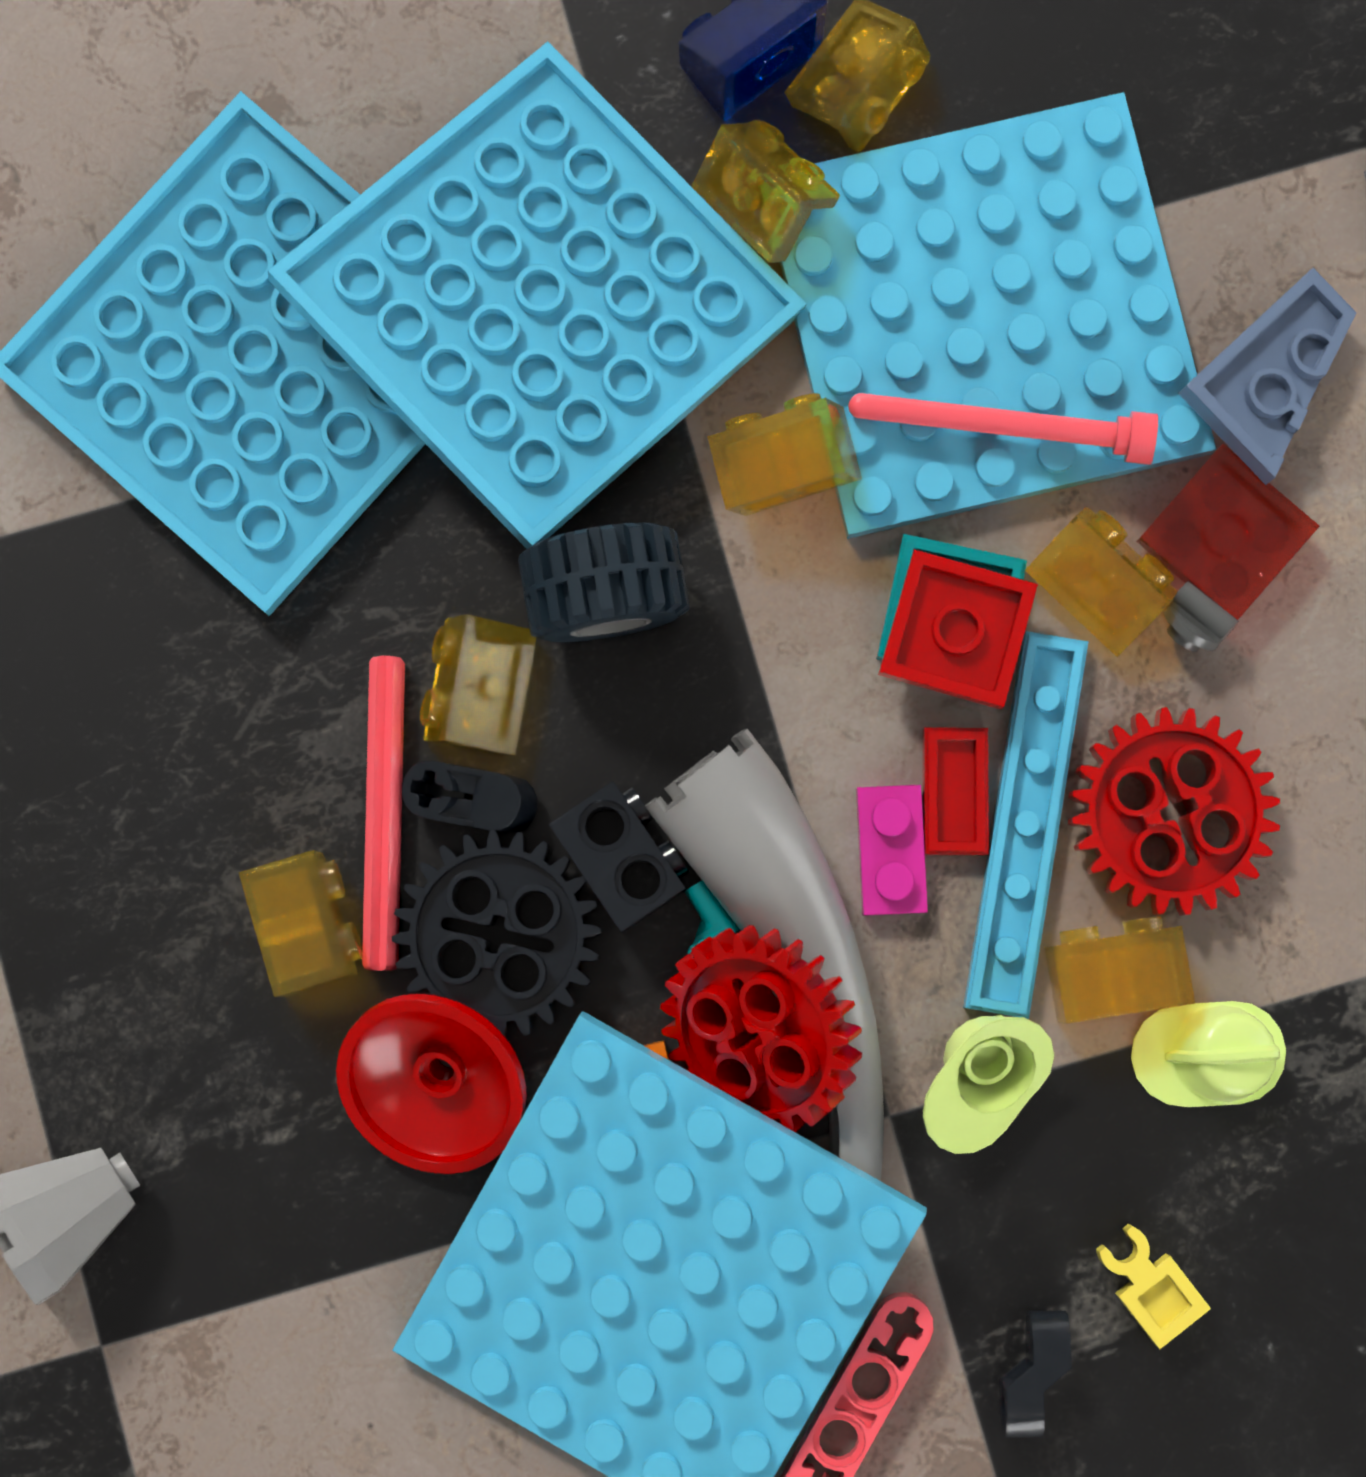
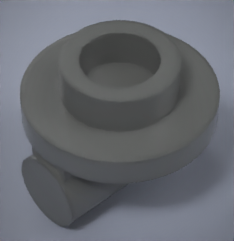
M1189 581L1181 587L1174 596L1173 602L1164 611V616L1170 624L1167 628L1168 634L1175 642L1192 652H1198L1200 648L1209 651L1216 650L1239 622Z

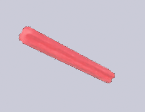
M376 656L372 657L369 661L362 965L364 969L369 971H392L397 968L396 963L399 961V944L392 942V936L399 933L400 920L394 912L395 909L400 908L405 663L400 657Z

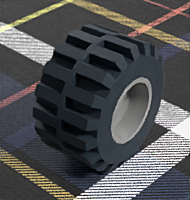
M622 523L586 528L540 541L522 552L518 557L530 634L539 639L551 642H578L622 636L668 624L690 609L677 531L673 528L653 523Z

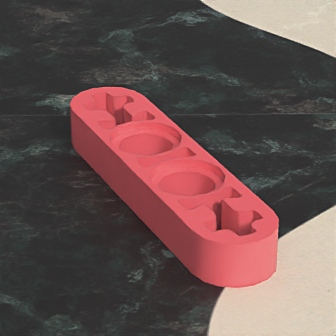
M907 1292L893 1293L885 1297L878 1304L780 1477H812L815 1471L814 1464L804 1462L809 1453L824 1467L839 1471L838 1477H854L930 1342L934 1330L933 1317L926 1304L917 1296ZM909 1306L916 1310L913 1319L920 1329L915 1336L904 1333L900 1337L894 1351L896 1354L906 1357L902 1364L897 1366L884 1352L868 1347L873 1338H877L885 1347L893 1333L892 1325L886 1320L888 1314L891 1311L902 1314ZM874 1362L882 1365L888 1371L890 1382L883 1395L867 1399L855 1392L852 1386V1378L859 1366ZM834 1420L849 1422L857 1432L855 1447L843 1456L828 1454L820 1444L822 1429L826 1424ZM826 1472L822 1475V1477H830Z

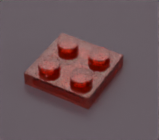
M1222 444L1136 542L1184 583L1191 582L1238 620L1320 526L1270 483L1265 485L1233 451Z

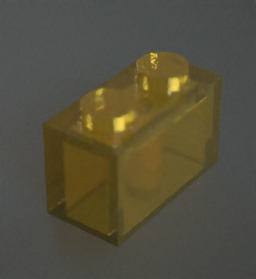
M818 393L801 395L786 401L783 404L785 409L783 412L762 418L761 413L737 416L725 422L726 431L707 436L725 509L748 516L861 480L862 476L844 407L828 398L821 399V395Z
M311 850L239 872L274 997L290 996L358 975L354 961L363 958L362 946L354 923L348 922L343 924L337 899L345 897V889L335 860L326 862L323 853Z
M1161 916L1124 921L1125 934L1100 938L1098 926L1060 931L1061 944L1044 947L1057 1023L1068 1024L1195 1004L1182 926L1163 928Z

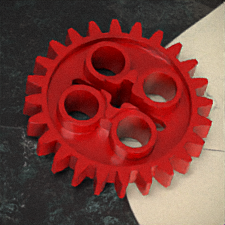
M1163 707L1156 711L1154 727L1150 726L1142 713L1135 714L1131 717L1132 736L1118 725L1113 726L1108 730V734L1114 748L1110 749L1096 742L1089 748V751L1099 765L1097 767L1081 765L1075 771L1081 779L1089 783L1088 789L1072 791L1068 796L1072 801L1085 805V813L1068 819V825L1086 828L1088 834L1087 837L1074 845L1075 851L1094 850L1097 857L1086 869L1087 873L1093 874L1107 869L1111 876L1106 883L1104 891L1108 894L1114 893L1126 885L1129 887L1127 906L1131 908L1137 907L1148 895L1151 896V909L1154 915L1164 914L1170 899L1174 900L1176 910L1180 916L1191 915L1193 896H1196L1205 910H1213L1217 908L1215 889L1218 888L1229 898L1238 897L1241 893L1234 877L1238 875L1247 880H1256L1260 874L1249 861L1250 858H1267L1273 854V851L1266 844L1259 841L1261 834L1280 831V825L1263 818L1264 810L1280 804V798L1264 796L1260 790L1261 786L1274 778L1273 772L1254 774L1250 766L1259 758L1262 752L1258 748L1241 754L1236 749L1243 735L1240 729L1224 738L1218 736L1220 717L1216 715L1209 718L1199 728L1196 727V714L1193 708L1183 711L1178 724H1174L1168 708ZM1183 754L1196 756L1205 766V780L1198 788L1186 785L1178 775V761ZM1152 758L1158 759L1161 764L1165 790L1162 788L1156 774L1151 770L1149 762ZM1122 777H1135L1146 788V801L1140 810L1128 809L1120 802L1117 795V787ZM1169 800L1172 804L1183 802L1186 807L1187 814L1180 816L1178 823L1175 820L1164 822L1161 817L1160 810L1169 805ZM1209 813L1219 815L1228 825V840L1221 848L1212 847L1202 836V821ZM1182 834H1184L1187 843L1197 856L1198 861L1194 866L1190 865L1185 857L1186 851ZM1149 835L1161 838L1169 847V862L1160 871L1148 867L1141 857L1142 843Z
M754 925L747 926L737 934L731 928H726L713 938L709 936L691 949V953L675 964L679 972L665 983L667 989L674 995L660 1005V1009L674 1017L675 1020L662 1028L661 1032L664 1036L678 1039L679 1046L668 1054L669 1059L686 1061L689 1067L687 1071L794 1132L805 1123L812 1127L844 1100L843 1092L857 1078L850 1068L862 1058V1053L859 1050L848 1045L862 1033V1029L855 1024L844 1022L843 1018L848 1011L855 1007V1003L852 1000H836L833 994L843 980L840 976L824 980L819 975L825 960L822 955L815 957L808 963L801 959L803 952L802 940L797 939L785 949L781 948V937L778 929L771 930L761 938H759ZM771 989L775 992V994L777 995V997L774 996V994L772 993Z

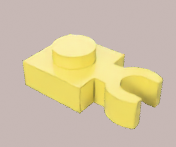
M1127 1224L1122 1229L1133 1243V1251L1128 1258L1116 1260L1112 1253L1103 1245L1096 1249V1253L1100 1262L1107 1269L1115 1274L1126 1276L1130 1281L1115 1294L1154 1345L1161 1349L1211 1308L1170 1255L1165 1253L1152 1263L1149 1260L1150 1247L1147 1238L1140 1230Z

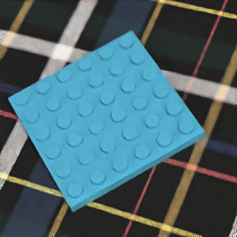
M548 41L268 270L269 282L526 549L548 539L794 322L795 317L806 307V303Z
M240 91L0 351V378L262 611L270 616L419 452L425 443L269 282L268 270L360 194Z
M1124 92L761 176L762 191L784 281L806 303V307L795 317L794 322L847 539L1212 455L1216 450L1211 427L1178 394L1197 376V371ZM865 393L1116 422L1118 416L1129 417L1131 411L1158 414V432L1152 464L1146 465L1124 462V455L1112 454L1111 447L859 419L850 413L848 404L855 394Z
M582 1011L392 1351L608 1477H774L925 1218L927 1207Z

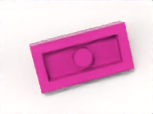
M921 785L857 787L856 803L862 916L927 913Z

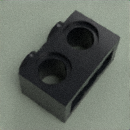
M612 781L551 822L549 826L620 932L624 933L685 892L686 888L679 878L687 874L689 870L668 840L657 847L643 826L651 821L653 817L645 808L644 803L633 787L621 793L614 781ZM600 811H613L623 819L624 830L622 836L611 845L603 846L594 843L588 835L590 819ZM637 863L652 865L660 875V884L657 891L646 899H635L629 896L623 886L625 872Z

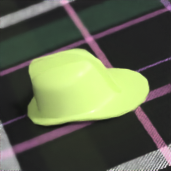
M1236 1001L1178 1004L1159 1009L1143 1021L1133 1038L1131 1061L1136 1078L1145 1090L1168 1105L1182 1107L1237 1105L1258 1100L1275 1087L1284 1070L1286 1047L1281 1029L1272 1017L1253 1004Z
M1001 1014L980 1016L966 1021L955 1029L946 1044L943 1057L944 1066L935 1077L925 1096L923 1120L927 1134L939 1148L954 1154L974 1153L993 1144L1008 1129L1051 1072L1054 1051L1051 1038L1039 1024L1024 1017H1004Z

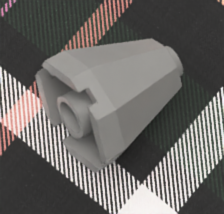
M98 1148L0 1174V1248L3 1251L2 1256L35 1305H40L62 1291L136 1205L129 1192L140 1186L121 1153L108 1159L103 1149Z

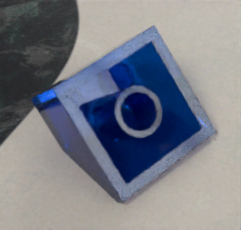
M731 0L732 3L715 16L711 13H705L695 19L684 30L682 34L683 39L679 41L680 66L720 118L726 121L822 50L828 5L826 0Z

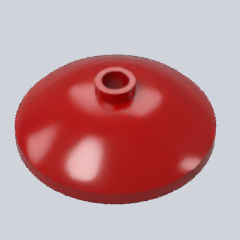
M408 994L384 1000L360 1016L348 1031L339 1050L336 1067L337 1086L347 1115L361 1135L372 1146L390 1159L407 1167L437 1174L462 1173L479 1168L495 1159L504 1151L525 1113L527 1100L525 1077L512 1046L489 1020L472 1008L457 1001L428 994ZM438 1059L444 1060L452 1068L443 1066Z

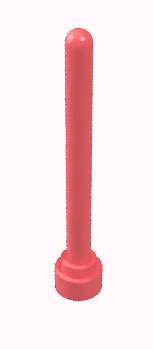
M865 393L855 394L848 404L850 413L859 419L1111 447L1112 454L1124 455V462L1146 465L1152 464L1158 432V414L1131 411L1129 417L1118 416L1116 422Z

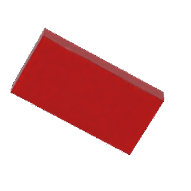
M924 727L923 830L925 856L989 855L988 728Z

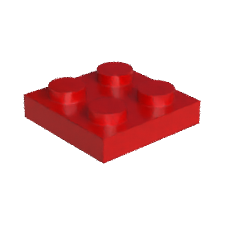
M914 549L878 675L1002 710L1005 706L1038 584Z

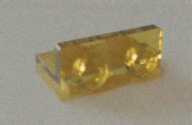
M854 0L784 93L792 107L839 129L848 147L861 152L873 135L880 132L885 126L889 114L910 86L919 81L926 65L930 61V53L913 20L871 1Z
M753 120L750 123L721 124L691 187L769 263L786 261L812 210L835 207L840 194L824 180V172L817 165L800 158L783 142L784 135L773 125L760 120Z
M1085 507L1032 561L1025 571L1118 657L1172 602L1177 594V590L1171 585L1174 581L1172 573L1163 563L1148 553L1141 557L1124 541L1128 534L1116 519L1103 510H1099L1095 514L1091 509Z
M468 614L449 617L445 620L444 626L438 629L432 645V661L437 664L433 688L427 690L421 704L420 721L425 726L424 741L436 744L449 743L506 756L515 755L536 637L531 636L530 629Z

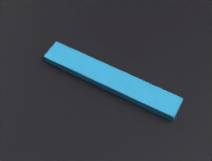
M1025 631L1019 656L989 843V855H987L963 1008L1029 1019L1088 641Z

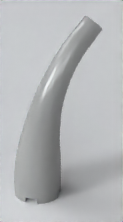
M746 728L731 738L738 748L737 752H734L730 745L719 753L713 750L664 788L673 800L667 805L660 796L648 802L645 808L741 931L749 925H754L759 938H761L771 930L778 929L781 937V948L784 949L797 939L803 941L801 959L808 963L815 957L822 955L825 960L819 975L824 980L840 976L843 980L833 994L836 1000H852L855 1003V1007L848 1011L843 1018L844 1022L855 1024L862 1029V1033L848 1044L862 1053V1058L850 1068L857 1077L856 1081L843 1092L844 1100L828 1113L829 1152L881 1181L884 1137L881 1056L876 1018L853 927L832 871L808 819L780 770Z

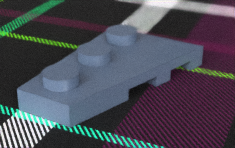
M1312 268L1178 394L1253 473L1267 485L1276 477L1284 461L1282 457L1294 433L1299 430L1308 412L1309 402L1320 380L1326 376L1357 312Z

